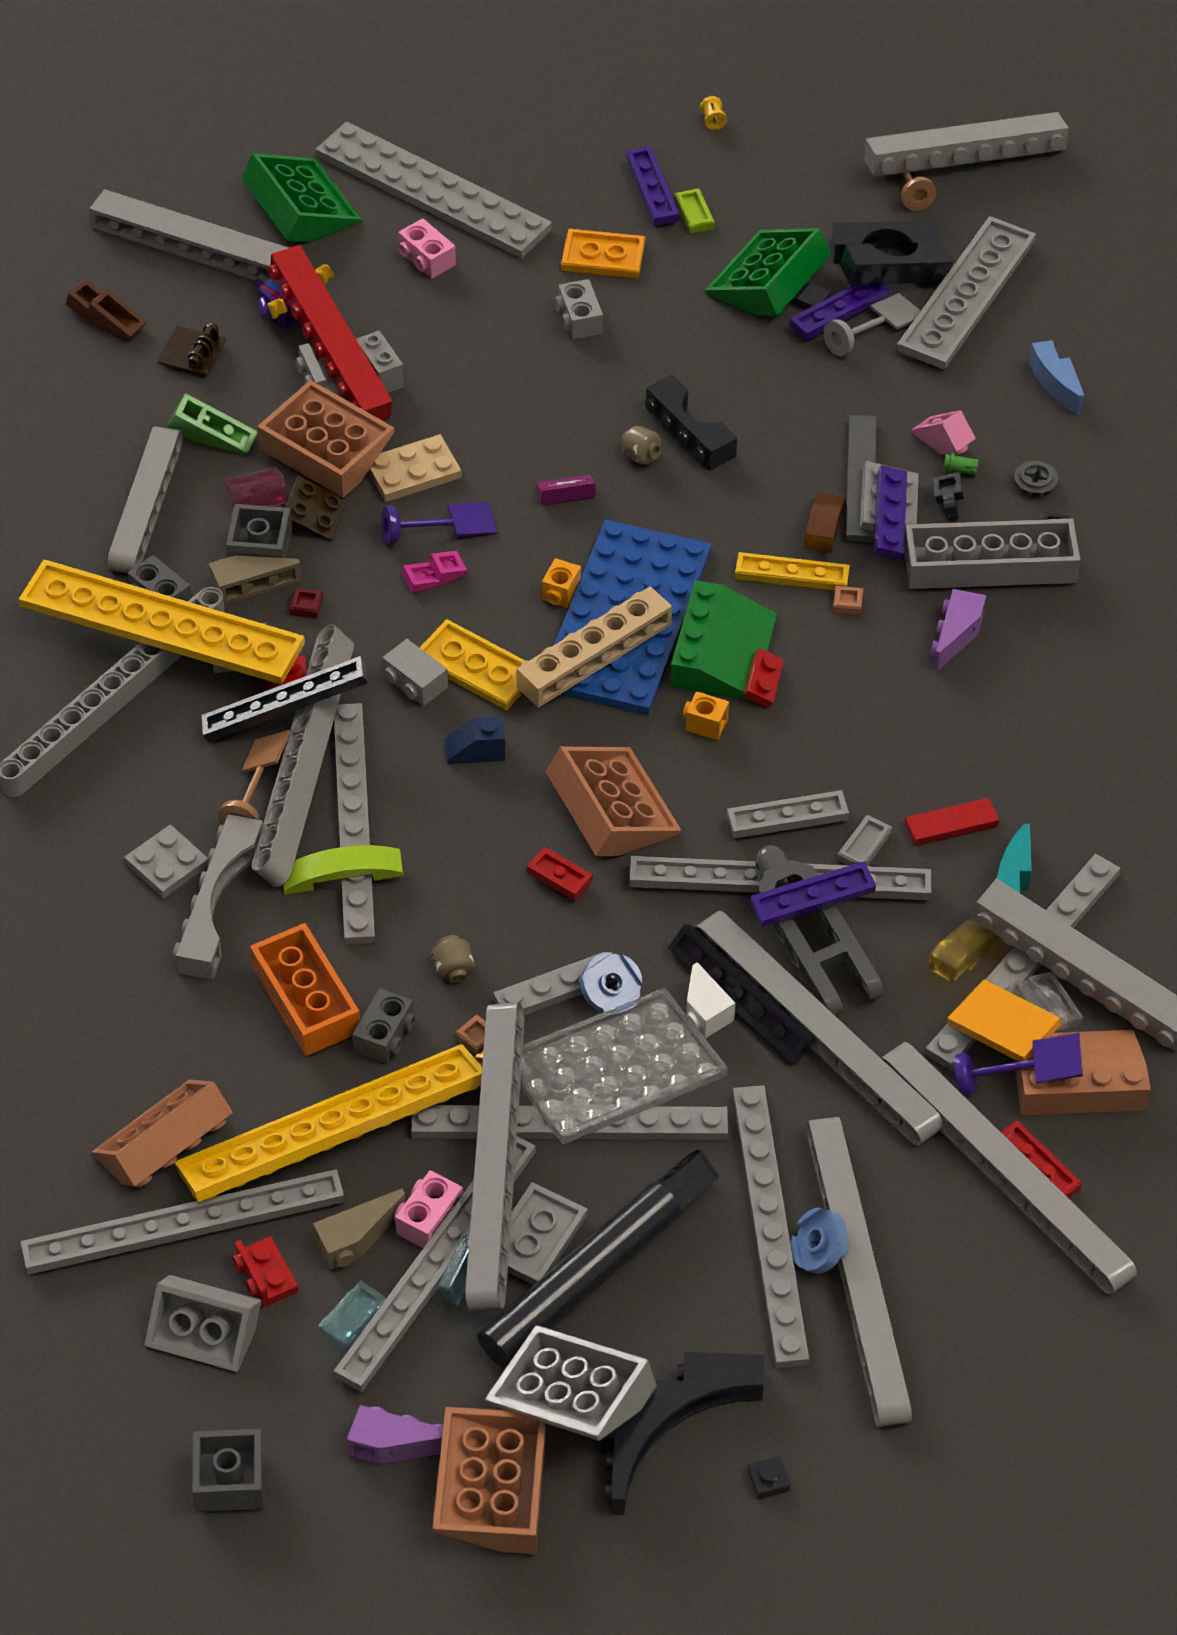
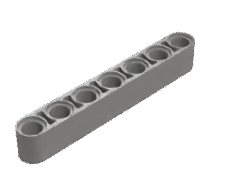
M155 426L152 428L109 551V571L128 573L143 562L182 447L183 436L181 430Z

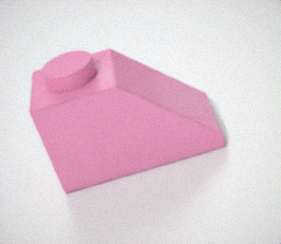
M961 410L931 416L912 429L916 437L941 455L952 452L955 453V456L965 452L968 449L967 445L976 439Z

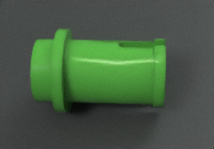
M954 452L951 455H945L943 470L948 471V474H951L952 471L976 476L979 459L955 456Z

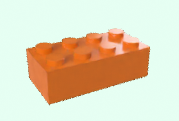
M306 923L250 946L252 968L305 1057L352 1037L354 1030L360 1022V1011Z

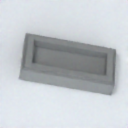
M866 815L837 854V861L849 866L865 861L868 866L892 834L893 827Z

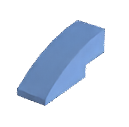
M1052 340L1031 343L1029 364L1039 382L1061 405L1075 415H1081L1085 395L1071 359H1059Z

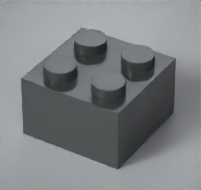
M235 504L226 542L227 558L234 555L287 558L292 534L290 508Z
M261 1428L193 1432L192 1494L196 1512L264 1509V1447Z

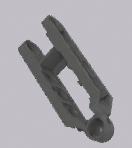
M773 845L764 846L756 855L755 869L762 880L758 889L759 893L775 889L776 883L787 879L788 883L791 884L817 876L813 866L794 860L789 861L779 847ZM836 904L815 910L825 926V934L827 936L830 935L835 944L814 953L793 918L770 924L808 991L835 1016L843 1013V1006L835 988L826 975L830 971L845 965L855 984L861 986L869 1001L884 994L883 985L877 972Z

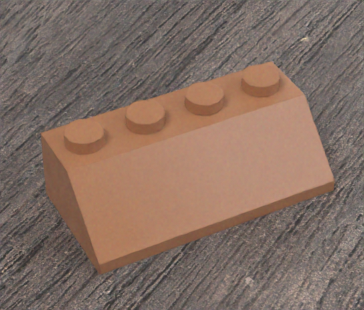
M187 1080L91 1153L122 1185L141 1187L153 1178L151 1174L160 1167L163 1169L172 1165L177 1160L176 1155L184 1149L190 1150L202 1141L200 1137L208 1131L213 1132L221 1128L226 1123L225 1119L233 1112L214 1081Z

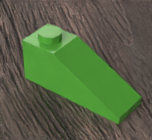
M186 393L177 404L166 428L181 430L182 436L190 441L243 455L248 454L258 432Z

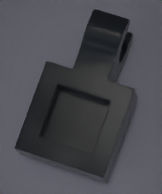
M960 472L933 477L936 503H944L948 520L958 519L956 501L964 499Z

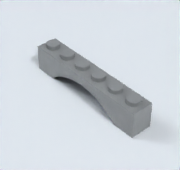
M228 814L224 825L219 826L216 848H211L209 852L207 872L203 871L200 876V891L198 895L193 896L191 901L190 918H186L182 925L183 937L181 942H177L174 946L173 960L177 962L179 974L214 980L222 957L220 938L213 925L215 906L222 891L229 882L243 869L252 865L263 826L262 820Z

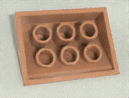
M309 380L257 426L260 450L342 498L363 480L395 432L394 427L312 380Z
M560 746L545 771L595 856H621L677 836L682 831L630 747Z
M1134 1030L1053 1033L1050 1037L1073 1033L1080 1034L1083 1076L1037 1084L1035 1067L1015 1070L1021 1116L1146 1111L1151 1088L1147 1065Z
M445 1407L433 1532L499 1552L536 1554L547 1423L505 1410Z

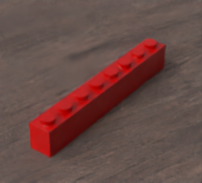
M297 245L272 253L270 266H268L269 276L272 281H276L282 299L288 301L293 318L299 320L302 325L305 338L310 339L316 357L322 359L327 376L330 379L333 378L336 383L339 396L380 420L391 418L392 399L302 247Z

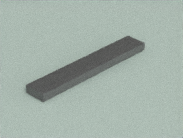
M849 415L846 542L874 543V531L860 529L863 466L866 461L876 463V416Z

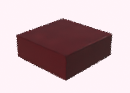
M295 588L289 607L290 615L317 619L324 598L323 591Z

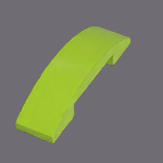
M358 845L328 849L304 856L294 861L290 877L283 884L284 894L314 891V883L367 874H372L374 881L404 876L400 849L387 846Z

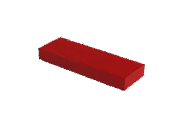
M985 798L905 817V825L914 846L998 827L999 818L990 799Z
M1018 1120L1001 1131L1068 1198L1081 1190L1082 1182Z

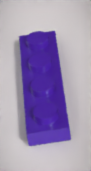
M651 146L627 150L626 160L653 225L678 222L679 212Z
M884 284L852 285L791 317L790 327L807 341L824 332V327L828 322L832 320L845 321L866 310L872 304L888 298L889 289Z
M881 465L877 472L874 554L901 560L904 555L907 471Z
M863 861L752 895L750 903L760 926L764 927L873 893L876 890V885L866 862Z

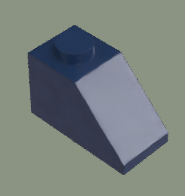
M503 716L473 718L447 736V764L505 761Z

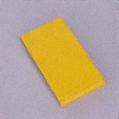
M448 619L420 647V649L447 668L448 680L506 711L523 694L517 688L516 668L525 660Z

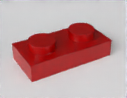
M759 647L752 659L743 696L769 708L774 702L784 659Z
M546 847L527 865V874L574 901L593 882V875Z

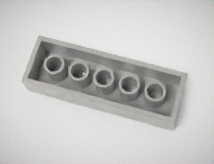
M1073 519L907 524L905 526L904 556L909 589L1077 583L1081 559Z

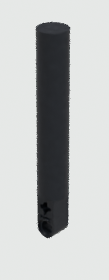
M698 1149L691 1152L657 1182L650 1183L482 1329L477 1337L485 1353L496 1364L507 1368L536 1325L551 1330L681 1215V1211L719 1178V1174L703 1151Z

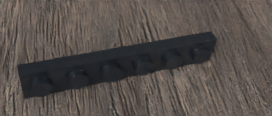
M359 656L203 714V736L207 742H211L368 683L366 663Z
M684 924L668 949L691 970L692 966L698 962L735 1002V1011L791 1063H798L814 1041V1038L693 926Z

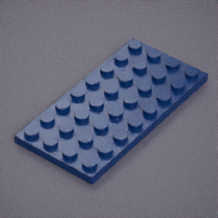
M610 520L604 521L554 645L562 641L568 634L575 633L586 626L591 620L601 617L612 607L622 604L630 599L632 595L643 591L649 586L672 605V623L666 629L561 693V695L641 714H650L679 638L694 581L701 580L712 551L711 543Z

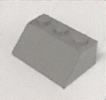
M168 1275L157 1283L144 1346L237 1372L255 1333L262 1300Z

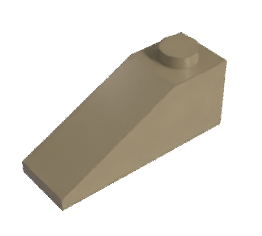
M234 555L208 563L211 584L222 591L224 605L301 582L300 562L298 559Z
M402 1188L313 1223L315 1242L329 1270L349 1266L355 1260L360 1259L395 1222L394 1214L396 1209L402 1202L405 1203V1192Z

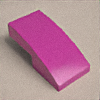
M450 551L431 554L429 562L403 565L401 574L411 593L449 583L465 575L467 569L458 552Z

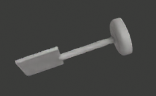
M898 293L872 304L870 308L880 317L851 329L842 320L828 322L824 327V340L828 349L834 355L843 357L852 352L855 334L885 321L897 330L911 324L921 310Z

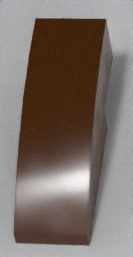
M86 278L68 292L65 305L90 323L114 335L130 339L147 324L143 317L109 289L102 292Z
M818 492L807 525L804 549L832 553L834 542L837 538L845 496Z

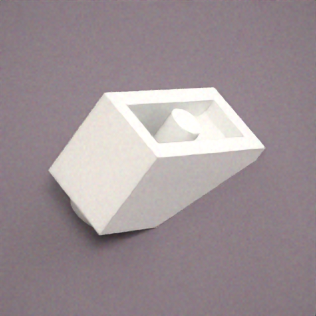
M697 962L692 966L685 1018L692 1030H697L704 1038H707L734 1021L735 1002Z

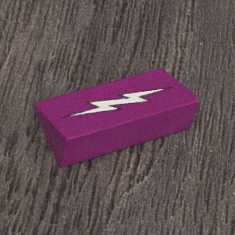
M591 475L536 482L541 505L595 497L596 485Z

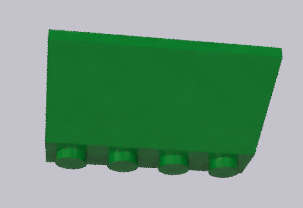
M252 153L241 179L287 241L310 242L361 223L362 219L315 158Z
M820 228L759 230L705 289V292L709 296L756 316L774 317L782 313L783 308L795 298L799 290L824 265L831 252Z
M695 580L671 663L670 687L752 701L743 696L752 659L759 647L768 651L777 613L724 585Z

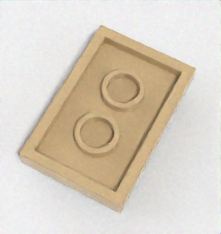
M441 434L380 453L368 471L385 502L462 478V471Z

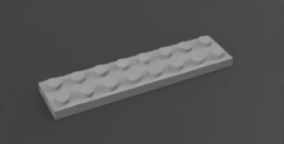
M989 216L899 340L897 351L945 370L1035 243L1036 233Z

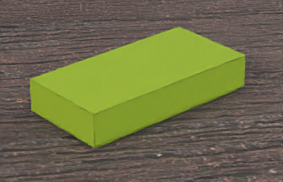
M700 189L675 193V202L690 234L714 229L715 222Z

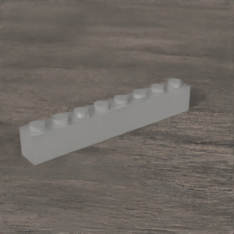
M1054 112L866 138L864 161L872 175L876 177L1066 150L1069 128L1060 114Z
M105 189L89 208L91 225L94 229L253 280H257L263 273L269 276L268 266H270L271 254L288 249V247Z
M997 878L976 902L971 918L979 926L995 933L1008 945L1021 950L1034 962L1047 967L1057 977L1070 982L1079 988L1083 994L1096 999L1105 1005L1109 1011L1122 1016L1131 1022L1135 1028L1145 1031L1157 1039L1161 1045L1177 1052L1176 994Z

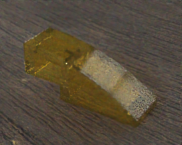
M971 918L952 931L933 949L929 956L928 968L954 983L966 969L970 971L1000 937L990 930L982 928Z

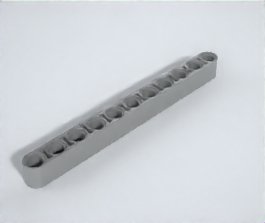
M215 587L202 589L188 601L225 613L222 591ZM143 643L135 646L0 763V788L2 793L8 797H18L24 794L182 655Z
M335 625L326 626L318 634L306 676L351 660L354 643ZM341 693L295 711L290 729L291 733L285 746L251 866L256 873L273 887H279L284 884L292 872Z
M717 911L694 927L814 1038L809 1047L912 1144L920 1146L943 1129L944 1122L935 1108L724 912Z
M520 1002L488 1005L486 1011L466 1278V1302L470 1311L503 1309L506 1302L524 1037V1011Z
M903 1042L881 1057L889 1067L940 1114L944 1122V1127L940 1131L1101 1290L1111 1295L1137 1276V1269L1132 1260L912 1045Z
M839 1117L809 1120L806 1126L808 1142L824 1209L839 1213L846 1226V1242L849 1244V1251L844 1259L838 1260L837 1263L877 1427L910 1423L912 1421L910 1400L841 1120Z

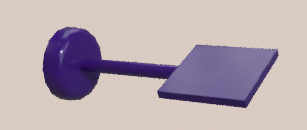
M488 502L448 504L451 518L400 521L397 509L391 505L383 507L381 516L383 539L387 545H393L398 542L400 528L453 525L456 536L497 534V529Z
M1073 1033L1032 1040L1034 1059L974 1069L973 1062L968 1054H956L954 1066L959 1091L964 1097L971 1096L976 1091V1077L1032 1067H1035L1037 1084L1083 1076L1080 1034Z

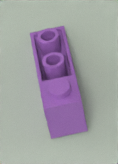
M953 589L950 600H944L942 616H945V620H939L936 637L940 638L939 641H933L930 655L931 658H935L934 670L938 671L978 636L984 615L986 595Z
M360 1405L347 1437L348 1456L377 1464H385L441 1454L443 1425H431L420 1422L413 1416H398L387 1413L386 1410L380 1407L372 1406L369 1408Z

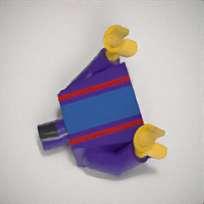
M327 264L315 270L324 285L328 283L329 278L334 277ZM265 273L261 274L256 280V287L259 288L257 305L261 318L266 321L273 319L285 331L299 320L293 318L290 305L287 300L284 301L282 299L276 281H272Z

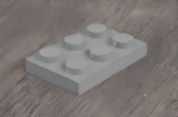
M866 461L863 466L860 529L875 532L877 472L882 464ZM907 471L905 526L907 524H917L919 474Z
M531 1182L511 1214L508 1273L532 1285L538 1282L554 1268L588 1216V1209Z

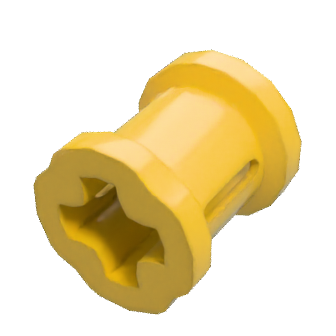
M709 96L700 103V110L705 114L704 122L707 128L718 130L725 126L727 116L722 111L720 98Z

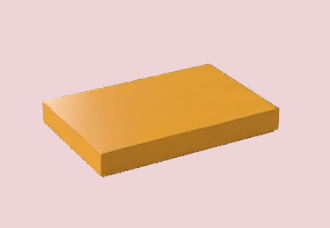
M568 229L561 261V271L639 279L645 247V236Z
M985 979L947 1018L949 1026L1018 1062L1029 1060L1032 1057V1040L1049 1038L1061 1025L1060 1017Z

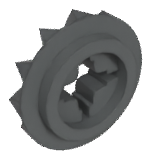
M1028 461L1019 465L1015 470L1014 484L1019 486L1020 492L1028 491L1029 496L1037 493L1042 497L1045 492L1051 494L1054 487H1057L1058 473L1051 465L1045 462ZM1039 475L1040 480L1037 483L1032 482Z

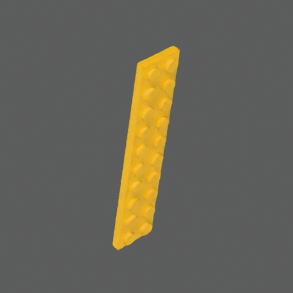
M45 559L19 598L20 607L280 685L284 682L305 644L304 636Z
M460 1044L175 1161L177 1172L197 1202L212 1199L224 1191L234 1187H241L253 1179L263 1175H270L282 1167L301 1162L311 1155L330 1150L340 1143L359 1138L369 1131L388 1126L398 1119L417 1114L421 1110L437 1103H444L450 1098L466 1091H473L478 1086H481L482 1066L463 1044Z

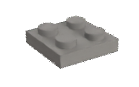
M171 824L124 857L125 864L163 899L209 866L208 858Z

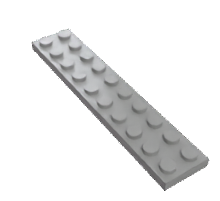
M347 121L315 149L317 158L521 259L552 230L551 221Z

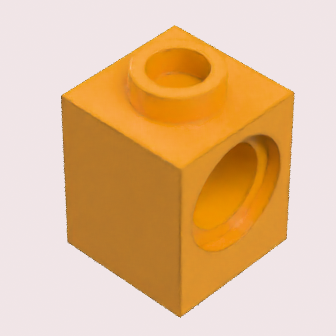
M555 558L542 580V600L553 605L568 608L581 579V566Z
M696 691L692 701H687L683 710L682 717L686 718L685 731L718 741L728 721L729 701Z

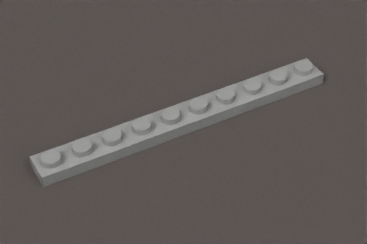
M362 703L338 704L334 718L340 847L370 845ZM372 874L342 878L345 945L375 943Z
M1095 853L1046 911L1074 928L1116 880L1121 868ZM1013 947L985 980L1016 995L1042 964L1034 962L1027 954ZM947 1023L926 1047L925 1055L951 1071L954 1067L955 1055L966 1053L976 1042V1039L949 1026Z
M631 856L630 887L759 893L758 889L762 880L755 869L756 861ZM808 864L813 866L817 875L849 866ZM867 866L875 882L876 890L861 897L930 900L931 869ZM787 879L777 882L775 888L788 885Z
M761 1085L733 1088V1100L776 1369L809 1366V1354L765 1087Z
M432 1105L419 1113L412 1115V1138L477 1139L479 1105ZM519 1106L517 1136L522 1139L728 1140L727 1107Z
M518 1136L516 1140L514 1182L536 1153L535 1145ZM474 1180L334 1369V1378L363 1392L469 1246Z
M335 1169L225 1194L200 1202H190L21 1241L27 1275L344 1203V1193L338 1171Z

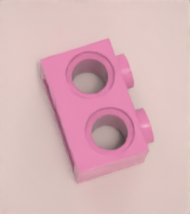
M423 218L398 232V250L404 258H408L419 271L424 272L431 279L456 265L455 245Z
M430 1170L423 1180L419 1179L415 1183L407 1202H402L396 1209L394 1214L396 1234L424 1248L463 1195V1187ZM439 1196L440 1198L433 1199L431 1197ZM418 1219L423 1220L422 1222H413Z

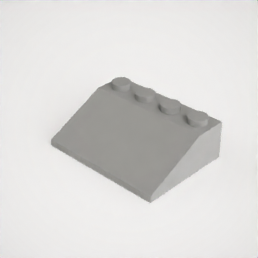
M536 1325L489 1392L485 1401L486 1404L601 1440L641 1411L657 1385L649 1362L646 1359Z

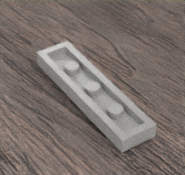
M839 790L727 808L726 816L732 837L735 839L849 820V811L843 792Z
M597 955L493 992V1000L496 1004L520 1002L525 1016L582 994L579 984L580 975L583 973L587 963ZM608 976L605 977V985L617 982L616 978L610 979Z

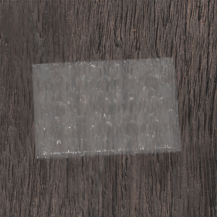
M663 988L523 1045L520 1087L562 1145L724 1078L728 1075V1067L667 989Z

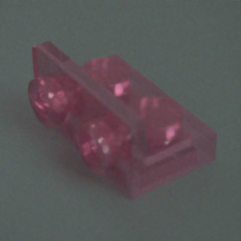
M277 467L224 480L225 489L232 498L233 507L235 504L272 507L287 503L288 501L285 479Z

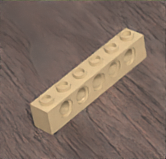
M651 586L635 593L630 599L612 607L607 613L591 620L586 626L575 633L568 634L554 646L547 647L541 654L529 661L523 662L516 668L517 688L538 708L669 627L672 623V605Z

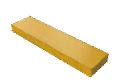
M738 552L735 579L835 591V586L847 587L850 565Z

